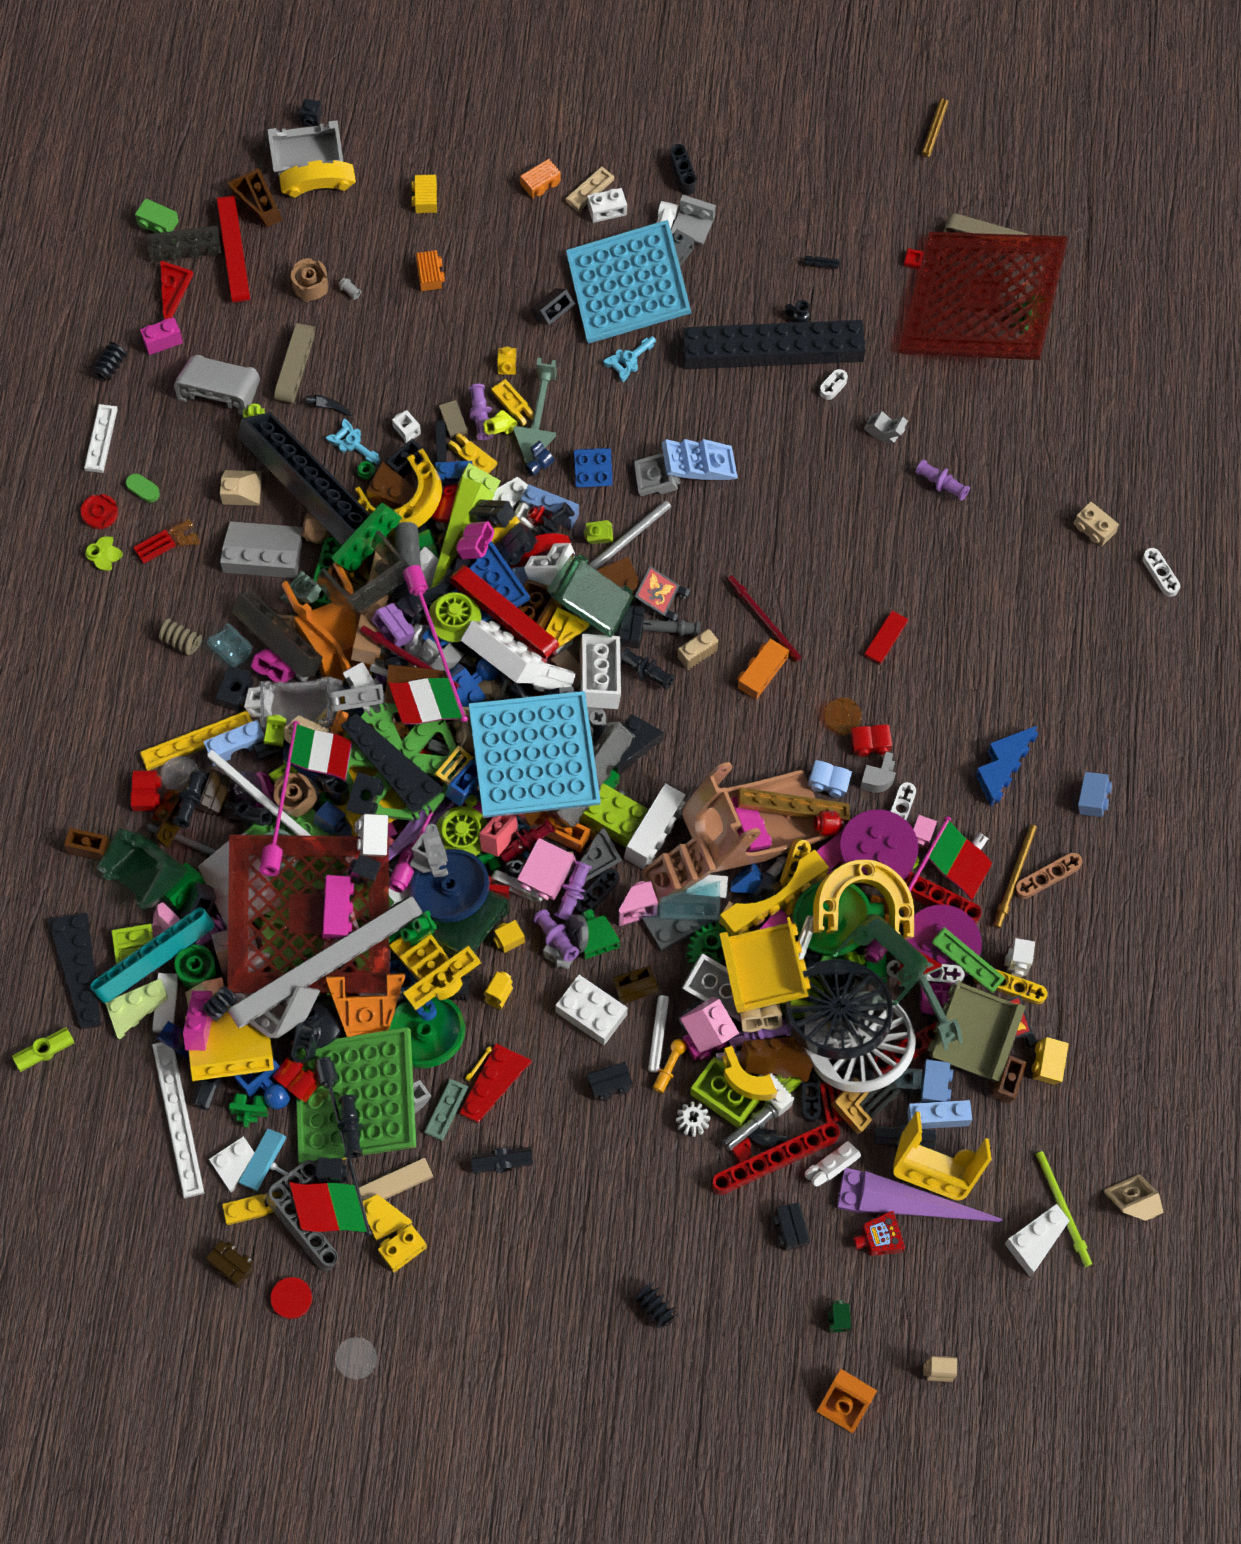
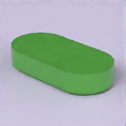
M132 474L127 478V488L133 494L149 503L158 500L160 492L154 483L140 474Z

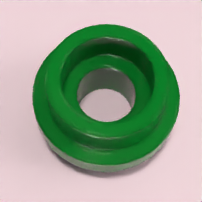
M364 461L358 465L357 474L362 479H370L375 474V467L370 462Z

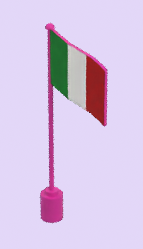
M413 565L407 567L403 571L408 590L410 594L420 598L448 678H426L405 683L388 682L403 724H423L452 719H460L462 722H466L468 717L464 714L423 597L428 586L421 566Z
M297 720L293 721L292 725L294 727L272 844L263 848L259 867L260 873L266 876H276L279 874L283 851L276 845L290 765L293 764L308 771L332 775L346 781L352 745L351 740L340 735L316 731L300 725Z

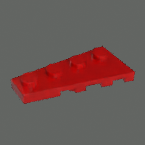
M496 1043L463 1105L460 1115L478 1124L495 1105V1102L504 1095L511 1084L532 1063V1060Z

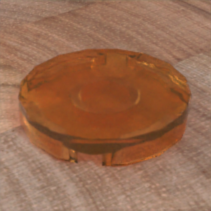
M841 697L828 703L824 712V720L826 726L831 731L846 735L851 733V728L859 727L862 720V711L855 701Z

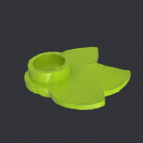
M102 537L96 544H90L87 547L85 555L89 561L95 563L98 569L110 571L112 570L111 562L118 561L123 556V552L112 546L113 537Z

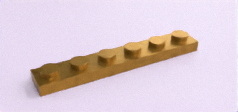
M742 787L737 791L738 808L814 819L820 811H837L845 824H848L850 821L849 803Z

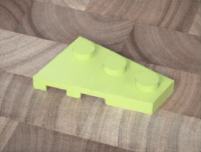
M161 979L106 1003L117 1038L121 1039L125 1032L139 1024V1021L145 1015L152 1013L168 999L164 983Z

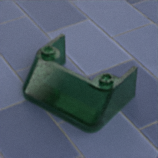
M877 914L867 915L832 954L836 957L851 939L860 946L868 945L873 939L877 941L903 965L898 973V980L905 988L892 1001L893 1007L900 1002L928 968L926 957Z

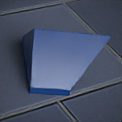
M756 864L743 867L731 881V892H755L763 877Z

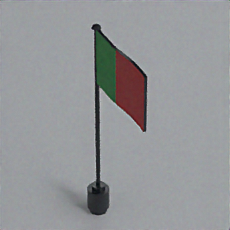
M323 1057L315 1061L316 1065L314 1068L319 1086L329 1089L338 1123L341 1119L332 1087L336 1085L335 1083L339 1079L334 1061H331V1057ZM340 1131V1135H341V1138H342L344 1150L346 1151V1143H345V1141H344V1132ZM347 1158L354 1185L340 1183L305 1185L289 1182L301 1230L318 1233L353 1231L365 1233L366 1236L373 1234V1231H370L351 1158Z

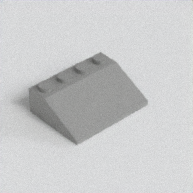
M230 521L220 562L223 573L296 578L301 554L303 527Z
M246 832L225 843L198 866L206 885L214 888V893L217 897L215 904L227 930L237 928L282 905L269 876L263 875L259 871L261 861Z

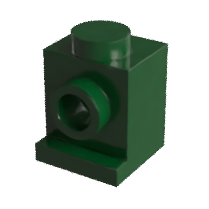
M843 1300L832 1301L831 1310H828V1322L832 1323L828 1328L829 1333L850 1332L849 1303H844Z

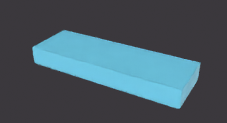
M267 1129L239 1180L241 1185L258 1191L286 1139L283 1134Z

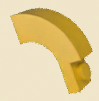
M733 1047L724 1048L722 1060L725 1067L729 1068L724 1069L723 1075L732 1089L740 1095L753 1100H771L776 1098L777 1091L770 1074L762 1077L749 1075L741 1068Z

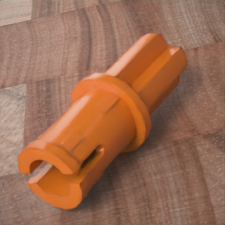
M341 710L337 712L332 727H329L331 734L340 736L344 734L341 724L347 720L348 713Z

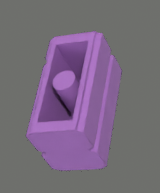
M394 603L378 609L371 619L381 634L384 635V638L398 647L408 644L415 634L413 626L405 620L402 611L397 609Z

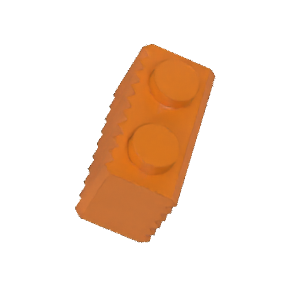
M550 159L543 161L520 176L521 186L532 198L543 195L546 190L556 187L561 181V173Z
M436 250L424 251L423 253L417 252L416 263L421 291L442 289V282H445L444 271L440 272L439 268L442 267L441 256H437Z

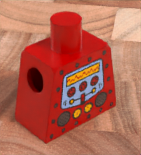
M890 1211L865 1223L862 1227L863 1235L853 1237L856 1249L868 1247L870 1256L902 1253L905 1249L894 1211Z

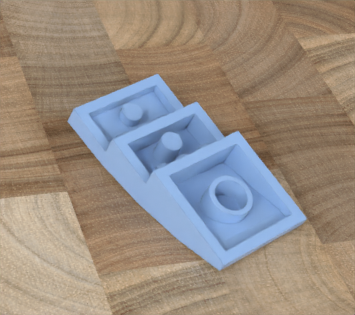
M665 439L661 443L667 475L702 480H732L738 478L732 446L705 439L699 443L686 439L680 443Z

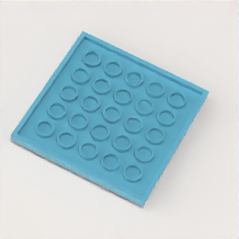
M668 220L566 250L588 344L691 314Z
M585 691L469 704L483 818L600 805L601 801Z

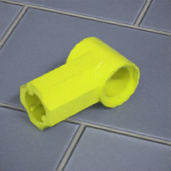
M502 410L495 417L485 420L483 424L484 432L488 435L500 432L509 434L513 431V427L517 426V421Z

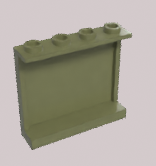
M960 980L955 981L954 984L951 983L947 994L950 996L948 1002H944L942 1010L948 1020L957 1019L963 1043L959 1044L958 1040L948 1043L949 1049L945 1051L937 1027L940 1024L938 1020L934 1032H936L934 1040L931 1039L927 1048L930 1051L928 1056L942 1062H948L952 1066L993 1082H999L1026 1006L1019 1003L1014 1004L961 983L962 981Z

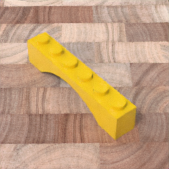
M813 850L799 860L792 879L779 893L757 903H736L720 914L719 921L731 936L747 933L751 926L761 924L767 915L777 913L780 910V906L785 903L790 904L796 899V895L801 892L803 893L815 882L824 880L828 874V865L816 850Z

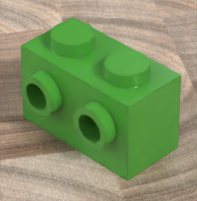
M146 198L135 213L137 224L141 228L154 231L155 234L163 235L169 238L179 222L176 211Z

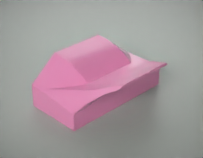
M163 902L157 905L153 915L152 929L154 938L181 920Z

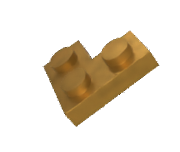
M857 1078L851 1080L853 1082H860ZM842 1091L831 1105L849 1126L859 1134L872 1121L859 1105L869 1092Z

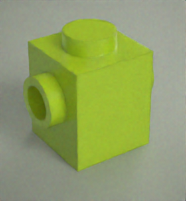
M608 520L586 523V529H584L585 539L591 544L613 542L612 523Z

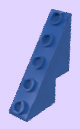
M1037 726L990 743L988 753L993 762L979 767L975 774L990 806H993L995 802H1000L1004 794L1001 792L1004 787L1008 788L1012 781L1010 775L1012 772L1016 773L1021 765L1019 762L1021 756L1026 757L1030 749L1027 747L1030 741L1034 743L1039 734L1036 732Z

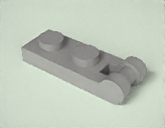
M382 684L328 692L329 698L332 700V712L385 703ZM345 696L346 703L340 704L339 697Z

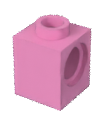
M921 815L918 816L913 830L918 840V847L928 848L937 821Z

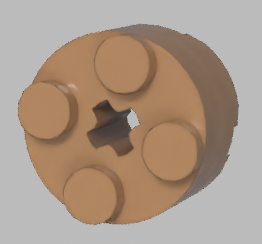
M306 258L294 265L291 271L292 286L295 294L302 301L316 300L327 294V272L325 266L320 261L316 262Z
M289 773L282 810L288 815L299 817L308 813L317 802L316 790L304 775ZM285 774L276 781L273 796L278 805L280 803Z

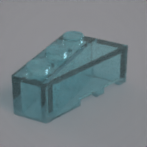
M720 881L660 899V920L719 922Z

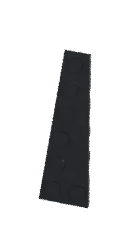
M357 713L341 724V728L413 815L444 792V789Z
M88 913L48 919L82 1030L100 1027L102 1022L99 998L90 989L91 983L96 979Z

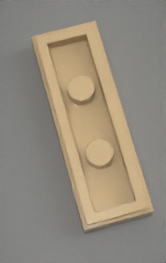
M601 166L566 197V202L579 212L588 204V195L600 193L614 181V176Z

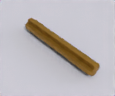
M941 98L939 100L921 154L923 156L929 157L931 155L948 106L947 99Z

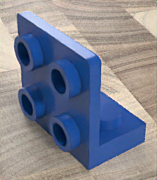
M611 448L574 449L576 487L612 485Z

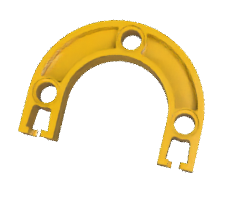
M423 448L419 450L423 458V462L417 465L414 455L407 457L418 477L417 491L407 504L394 510L403 517L399 523L412 522L417 527L423 525L433 515L442 495L441 479ZM360 486L357 487L355 490L360 496L358 502L372 514L376 508L371 506ZM394 528L387 534L386 537L394 536Z
M872 860L851 861L829 873L818 887L813 906V933H821L824 930V926H822L823 917L828 918L826 934L837 932L838 905L843 890L852 883H866L879 890L887 902L889 909L888 938L897 939L900 936V932H898L899 923L903 924L904 935L902 940L914 937V904L911 893L904 880L887 865ZM862 867L867 870V876L862 873ZM823 903L829 906V911L823 909ZM899 909L903 910L904 918L899 915Z

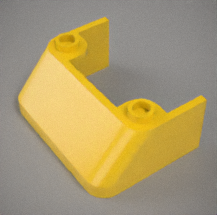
M916 1111L901 1134L893 1164L894 1175L899 1179L953 1200L966 1198L992 1160L989 1139L985 1138L976 1152L964 1149L959 1151L954 1158L919 1145L922 1141V1125L920 1112Z

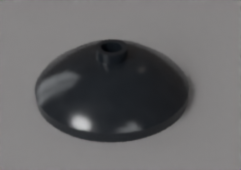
M326 996L316 998L308 1017L302 1022L308 1027H320L321 1034L317 1049L332 1043L344 1029L333 998ZM296 1027L289 1031V1035L293 1042L295 1039Z

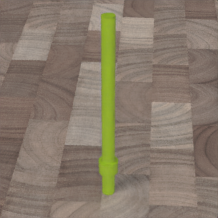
M1044 1152L1036 1153L1037 1159L1060 1209L1070 1220L1067 1227L1075 1243L1073 1244L1076 1253H1079L1084 1266L1088 1267L1092 1265V1262L1086 1250L1087 1245L1080 1237Z

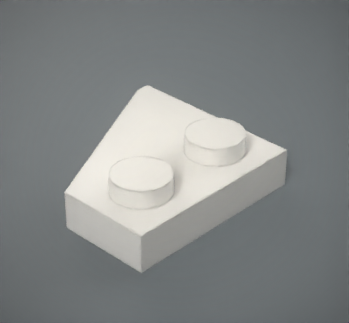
M243 1136L209 1159L230 1192L234 1191L235 1185L240 1177H242L254 1155V1151Z

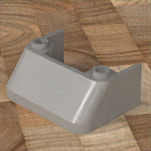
M247 950L228 988L237 997L234 1005L269 984L268 976L262 972L270 957L269 953ZM297 986L286 1009L279 1004L249 1023L267 1037L279 1038L296 1027L300 1022L302 1023L306 1020L320 990Z

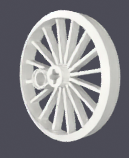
M858 992L852 999L869 992ZM878 995L858 1004H882L884 1002L881 996ZM892 1000L893 1013L899 1018L892 1021L890 1029L904 1023L907 1032L888 1034L877 1047L904 1054L899 1063L894 1062L876 1048L871 1051L894 1067L884 1075L881 1073L870 1052L866 1055L879 1075L876 1079L866 1081L864 1055L860 1056L861 1082L849 1081L857 1058L851 1059L844 1079H841L836 1071L847 1059H839L832 1066L829 1062L830 1058L817 1054L809 1055L815 1072L829 1085L847 1092H870L883 1088L895 1081L907 1069L915 1051L914 1029L903 1008ZM869 1010L868 1014L873 1015L874 1010ZM886 1010L879 1016V1018H886ZM865 1020L864 1024L869 1027L870 1021ZM850 1021L862 1043L872 1039L859 1027L857 1031ZM873 1023L869 1028L878 1033L883 1026ZM852 1035L851 1038L844 1039L845 1048L858 1046ZM908 1038L906 1048L886 1044L891 1040Z

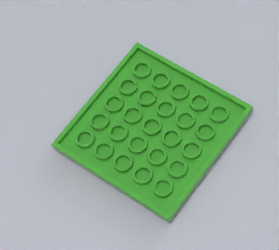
M408 1027L338 1038L329 1045L316 1049V1055L312 1061L302 1063L304 1065L302 1067L303 1070L307 1072L309 1069L316 1074L314 1066L317 1059L331 1057V1061H334L339 1080L332 1088L340 1119L342 1109L341 1104L338 1102L339 1097L350 1094L355 1095L357 1117L360 1119L358 1123L364 1125V1129L359 1131L360 1149H362L363 1155L416 1148L411 1030ZM302 1049L301 1055L303 1058H305L306 1052L304 1049ZM318 1086L306 1103L297 1097L298 1156L300 1164L307 1160L318 1162L319 1157L329 1158V1160L331 1158H346L340 1131L337 1128L338 1123L329 1089H325L324 1086Z

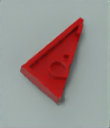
M161 261L163 317L165 320L173 317L194 274L191 270Z

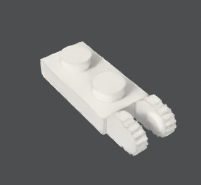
M847 1141L819 1163L810 1166L804 1175L807 1179H811V1183L817 1187L832 1179L859 1159L861 1156L860 1152Z

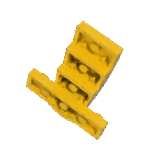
M432 934L425 937L415 946H411L409 941L405 942L402 936L389 945L400 961L419 981L403 992L415 1010L433 997H436L438 1000H444L453 996L460 990L463 984L461 977L481 964L469 946L449 959Z

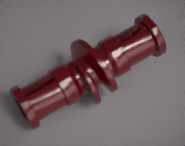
M547 817L543 819L542 823L531 828L529 832L523 829L524 835L517 832L519 839L514 840L500 854L506 864L518 855L523 854L525 850L530 849L532 851L538 838L542 839L549 833L556 832Z

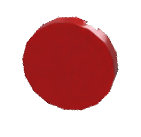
M105 494L92 495L84 500L81 505V516L83 522L88 527L104 529L115 522L118 517V508L116 502L110 496Z
M296 1277L284 1278L279 1281L273 1288L270 1296L271 1305L279 1316L290 1320L305 1315L312 1303V1292L308 1284Z

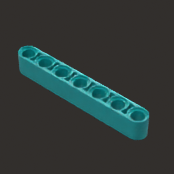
M197 908L96 978L91 983L90 989L102 1003L111 1001L173 958L182 949L187 948L214 928L215 922L204 908Z

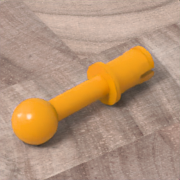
M675 1039L672 1042V1053L664 1069L658 1070L659 1075L652 1087L656 1092L663 1094L668 1082L673 1078L671 1071L679 1055L683 1054L687 1049L684 1040Z

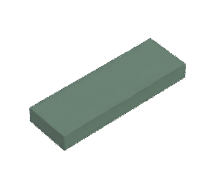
M449 1079L424 1134L443 1142L468 1090V1086Z

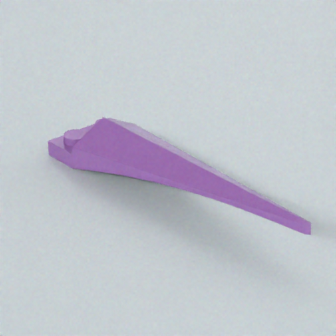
M445 797L435 809L428 825L437 824L442 814L458 805L448 797ZM424 811L418 812L419 820L413 816L414 821H410L401 834L387 849V855L378 860V862L382 863L380 867L417 839L427 818Z
M850 1168L843 1170L837 1209L855 1213L886 1214L894 1211L895 1215L989 1222L1002 1221L1001 1218L867 1171L863 1172Z

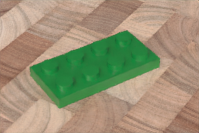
M381 503L332 556V559L353 573L354 570L361 566L365 558L373 553L375 547L385 540L387 534L399 524L403 517L384 503Z

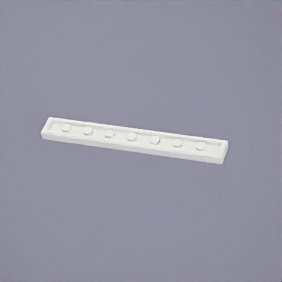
M213 750L207 754L217 767L262 806L269 809L277 818L279 809L277 805ZM282 811L280 821L320 856H323L327 851L324 846Z
M168 1040L152 1044L184 1198L205 1194L173 1041Z

